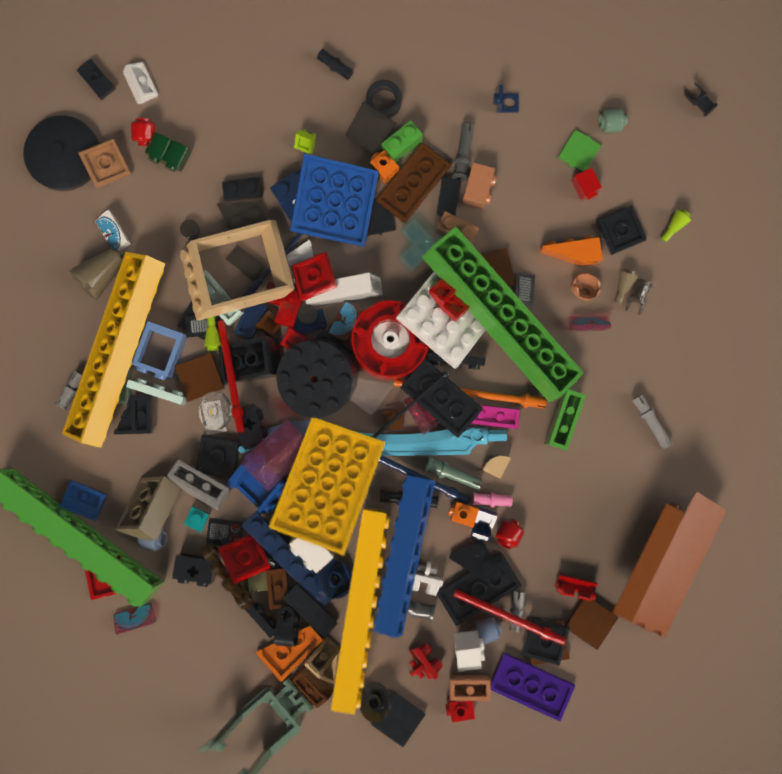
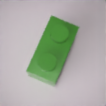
M409 121L381 143V151L385 150L397 163L422 143L423 134L412 121Z

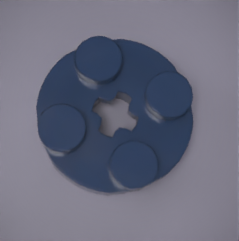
M332 559L317 573L314 572L313 577L316 588L324 599H340L349 593L352 572L344 562ZM331 576L337 577L335 585L331 582Z

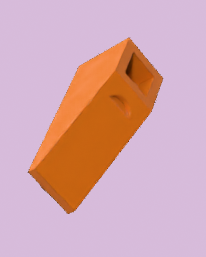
M585 236L582 237V240L577 241L574 238L563 240V243L557 244L555 241L544 243V246L540 248V253L578 266L599 264L603 260L599 237Z

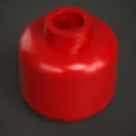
M135 118L136 121L131 123V139L138 142V146H148L154 132H156V124L151 122L150 118Z
M514 519L502 521L496 533L497 543L510 550L518 547L524 535V530L520 527L521 523Z

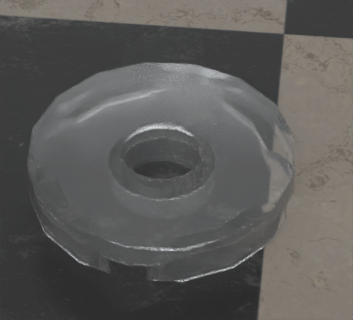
M207 393L202 398V405H199L200 420L210 430L223 429L231 420V402L224 393ZM214 407L217 409L216 415L213 413Z

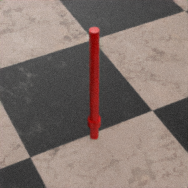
M221 320L217 323L232 402L231 414L232 418L235 419L236 431L243 432L245 431L242 419L244 413L243 408L240 407L226 324L224 320Z
M458 589L454 593V597L539 634L540 638L547 641L550 639L561 645H564L566 641L565 637L552 632L550 628L540 627Z

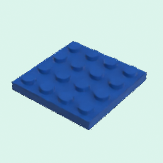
M304 153L289 231L365 247L379 171Z

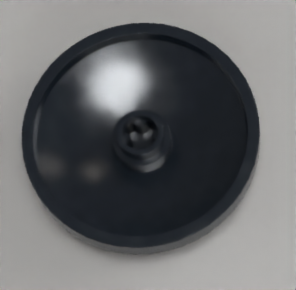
M65 115L49 117L39 122L28 134L23 150L24 162L30 175L41 185L55 191L74 190L83 186L91 179L78 152L98 145L99 141L94 132L77 118Z

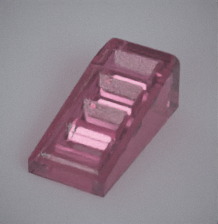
M409 396L403 401L407 406L413 399ZM417 402L408 409L423 435L432 431L439 424Z

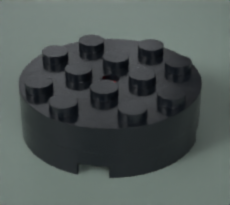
M313 338L298 343L284 354L278 365L277 386L282 399L293 411L306 417L322 418L334 414L350 401L357 387L358 374L352 356L343 346L332 342L330 339Z

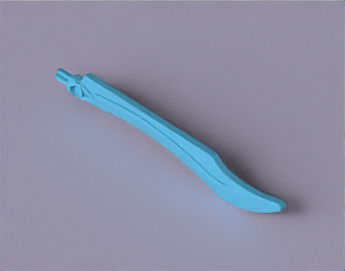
M293 421L267 429L269 437L266 438L267 444L248 450L240 446L238 451L245 453L267 447L300 448L310 421ZM467 427L459 438L446 429L417 434H380L375 439L386 443L382 452L383 456L469 455L471 450L478 444L487 445L488 442L507 441V430ZM358 432L369 437L374 435L373 433Z

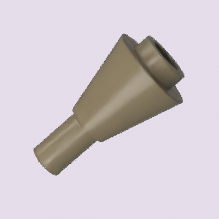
M629 269L620 271L619 291L615 303L622 305L626 293H628L638 278L635 275V271Z

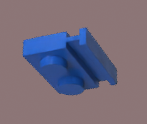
M70 480L59 507L97 521L108 494Z

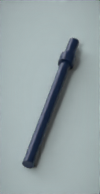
M383 455L380 457L379 463L406 476L411 475L433 480ZM435 481L434 489L446 494V497L452 500L455 498L467 505L470 502L471 498L458 492V489L452 486L447 487Z

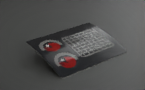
M210 518L206 543L224 546L226 544L221 543L223 538L230 541L240 539L243 522Z

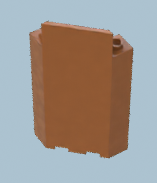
M695 491L685 513L681 511L682 507L670 502V505H663L664 509L617 604H614L611 610L612 613L664 638L727 510Z

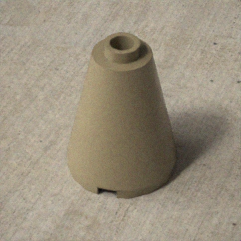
M110 248L71 268L68 272L75 281H78L83 290L96 300L119 271L124 256L117 249L112 250Z

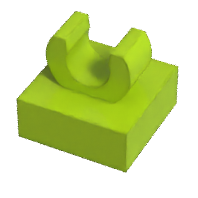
M299 129L296 133L294 148L312 155L315 147L316 133L312 135L307 133L306 129L303 131Z

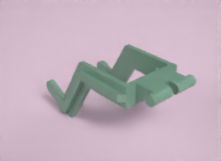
M287 678L283 681L285 686L278 692L272 686L270 688L265 687L236 712L212 739L203 744L198 751L201 754L206 749H209L211 752L216 749L220 753L227 746L224 740L242 719L261 703H269L284 720L287 727L282 735L263 750L248 770L244 767L238 773L258 774L271 756L300 732L301 721L297 717L304 710L309 713L313 706L303 694L298 698L295 697L299 690Z

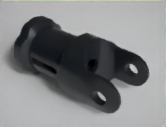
M694 82L695 86L701 91L699 96L691 99L685 92L684 95L706 117L718 104L712 102L707 96V92Z

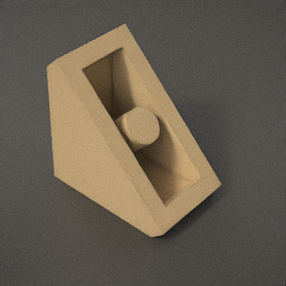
M326 636L325 640L307 657L304 665L319 679L335 684L340 648Z

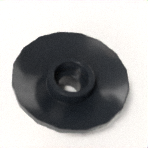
M378 682L367 683L361 689L360 711L364 718L370 722L378 723L384 721L391 710L390 695L382 684Z

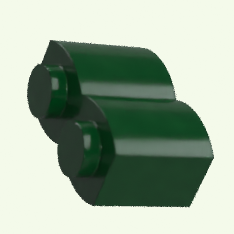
M154 132L145 153L149 156L148 159L155 164L161 162L165 164V168L172 172L176 170L182 172L191 151L185 145Z

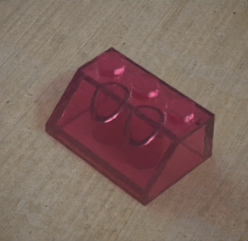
M287 419L244 457L241 464L269 492L291 471L303 437Z

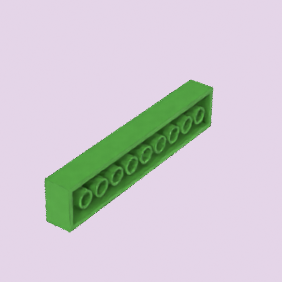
M456 226L422 256L439 278L445 280L456 290L455 295L469 306L468 311L548 402L561 398L584 373Z
M0 468V503H2L1 506L5 510L14 512L18 515V520L34 527V532L47 537L51 545L63 549L67 557L75 558L79 561L83 569L91 570L95 573V577L99 581L108 583L112 586L111 589L115 593L122 594L128 598L127 601L131 605L141 607L153 598L164 583L163 580L74 513L59 507L60 503L14 468Z

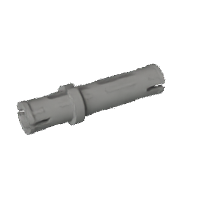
M643 394L633 398L632 402L638 409L640 418L644 419L661 449L672 445L673 442L666 434L654 414V409L650 408Z

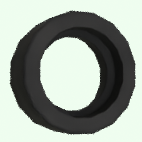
M379 80L370 85L366 94V104L369 112L376 118L384 120L392 118L398 113L402 102L401 91L398 86L389 80ZM380 90H388L393 93L395 103L389 109H378L373 103L374 94Z

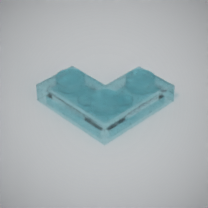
M416 219L400 231L411 244V247L400 255L398 259L410 273L425 261L422 256L436 244Z

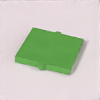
M575 129L558 158L569 164L570 168L574 167L583 172L587 170L602 145L592 140L590 136H586Z

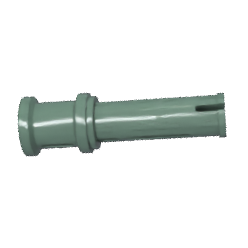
M431 455L428 457L423 470L424 472L430 471L435 473L439 478H450L477 491L480 486L473 482L482 483L481 478L452 468L448 462L445 461L443 463L435 460Z

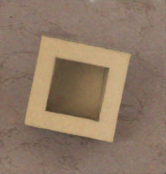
M507 456L491 457L484 463L482 470L501 479L511 458Z

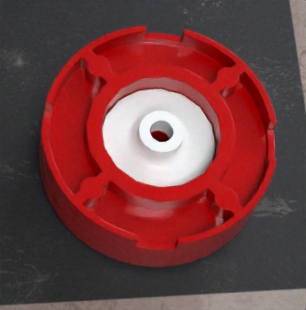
M392 300L378 302L364 310L358 316L353 326L351 336L353 356L362 370L380 380L392 381L409 376L422 363L429 346L396 319L407 305L403 302Z

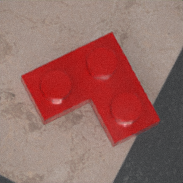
M268 282L265 291L274 289L275 284ZM294 289L284 298L268 302L280 306L275 318L276 324L294 328L303 303L300 300L297 289Z

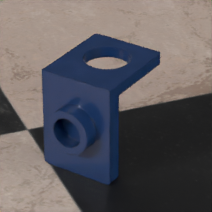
M499 85L497 93L493 95V105H496V113H518L519 94H503V85ZM511 98L514 100L515 105L512 108H507L504 105V101Z

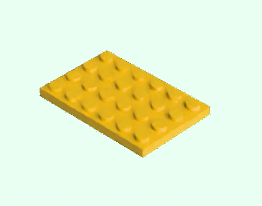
M311 418L269 528L345 555L386 443L317 418Z

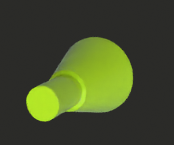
M676 209L668 229L661 236V239L667 242L674 233L691 221L689 218L691 215L684 209Z
M214 316L207 318L208 328L203 347H207L208 351L219 350L221 346Z

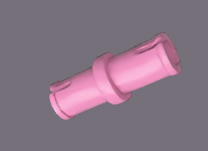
M473 492L472 496L473 505H489L491 508L495 506L511 507L513 502L511 494Z

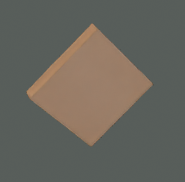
M114 138L78 152L96 189L131 175Z

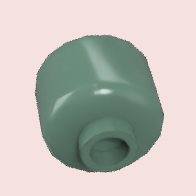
M619 107L605 108L598 117L599 129H602L604 133H620L628 123L627 114H624L623 109Z

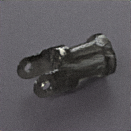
M637 279L635 291L630 295L626 305V311H628L632 302L640 303L641 307L638 315L642 313L647 302L646 297L649 289L653 287L652 283L643 279Z

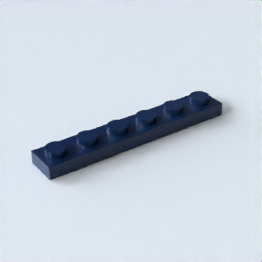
M256 510L242 523L243 528L323 608L331 599H324L318 592L313 577V569L310 571L304 565V560L292 553L289 543L276 530L269 528L270 524Z

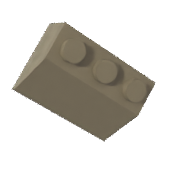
M165 476L140 478L116 530L142 540H157L181 488Z

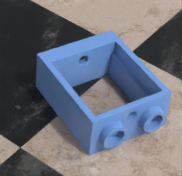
M147 321L132 365L137 366V371L145 374L148 371L154 372V377L165 380L168 377L172 379L187 336ZM152 332L176 340L165 371L141 363Z

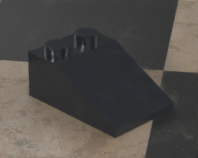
M261 336L229 344L236 383L277 377V369L280 363L278 338ZM220 346L218 352L222 384L225 385L228 384L222 346Z

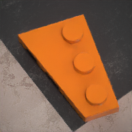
M311 625L298 631L299 638L295 647L276 646L273 643L255 652L280 682L325 640Z

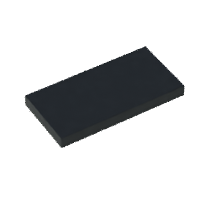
M424 358L422 363L399 388L414 400L442 375V372ZM449 378L441 380L417 401L423 409L457 438L461 436L483 410L479 404Z
M502 552L492 556L499 566L501 573L484 582L468 571L438 590L437 596L456 626L483 610L454 597L456 589L484 602L493 604L522 586Z

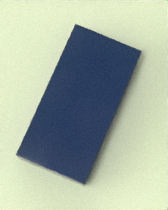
M263 304L247 307L234 333L248 340L253 339L258 329L255 326L266 314L269 307Z

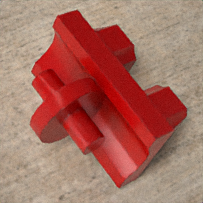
M427 643L408 650L414 658L409 662L412 667L409 671L411 676L417 674L422 679L426 675L429 680L432 678L436 680L439 677L437 673L442 669L443 664L438 658H434L431 662L426 659L432 652Z

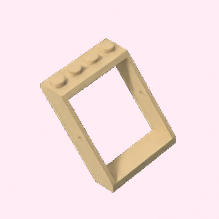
M267 220L191 240L180 251V258L183 262L184 275L187 278L188 292L191 295L192 309L196 320H203L281 299L295 289L276 220ZM262 235L275 288L211 305L199 251Z

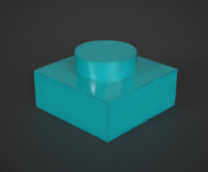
M192 506L184 525L203 532L210 514Z

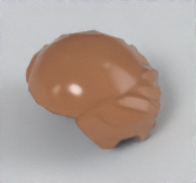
M588 273L577 274L571 281L570 289L572 293L582 301H591L601 292L600 281L594 275Z

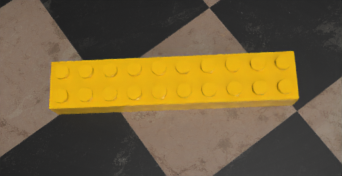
M125 252L62 431L63 435L80 443L102 448L103 442L106 440L107 430L113 420L115 407L119 402L122 387L125 385L128 370L132 365V358L138 347L141 332L144 330L147 315L151 310L154 295L157 293V286L163 275L165 263L147 255Z
M363 508L331 711L355 715V709L360 708L362 690H359V688H363L365 671L362 668H366L368 651H365V648H369L371 632L368 631V628L373 627L375 613L371 612V608H376L378 593L374 592V589L379 588L381 573H377L378 568L382 569L384 554H380L381 548L385 549L387 535L383 533L384 529H388L390 516L386 515L387 510Z

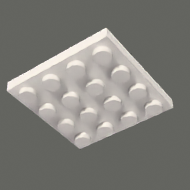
M433 271L396 319L455 369L460 365L485 329L469 311L457 322H454L439 307L429 293V289L441 280Z

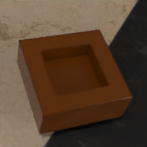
M268 311L255 327L266 336L272 337L281 325L275 323L276 317Z
M384 411L383 426L400 411ZM403 415L386 430H403Z

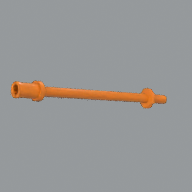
M394 380V387H400L405 380ZM460 388L469 397L520 403L523 408L535 407L545 409L547 399L545 397L532 396L529 393L518 396Z

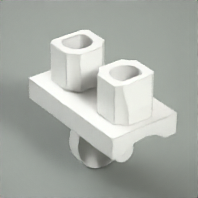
M427 561L426 566L418 565L417 570L424 573L416 572L412 590L419 591L420 582L428 583L426 593L436 596L439 587L443 585V580L440 577L429 575V573L436 575L437 569L431 568V562Z

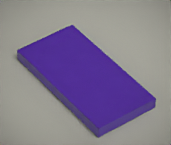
M503 652L490 681V690L557 721H561L576 686L570 681L531 665L506 652Z

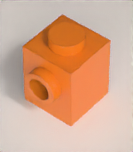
M385 150L381 153H375L370 159V168L379 171L378 177L384 184L390 181L399 171V166Z
M455 501L454 505H450L448 515L451 516V521L474 528L479 509Z

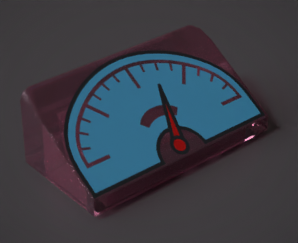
M606 316L569 317L570 331H607L611 328V323Z
M152 603L114 613L116 635L156 622Z

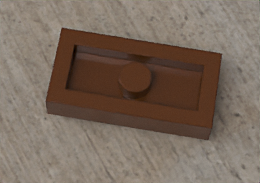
M283 568L266 570L269 609L290 607L282 598L288 592L287 572Z

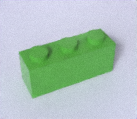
M568 389L561 396L544 444L560 450H568L586 395Z

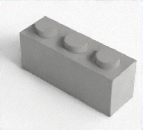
M180 460L176 462L167 475L168 479L183 491L218 511L229 496V488Z

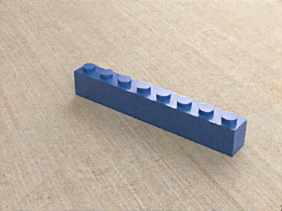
M407 475L403 482V496L398 505L400 509L399 515L394 523L396 529L390 542L391 552L386 561L387 571L382 579V594L378 598V613L373 621L375 625L374 632L393 638L403 636L435 486L434 480Z

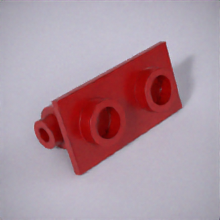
M559 575L555 588L556 592H559L560 595L574 597L575 592H577L579 599L588 601L596 599V592L594 591L598 586L597 582L574 578L568 575Z

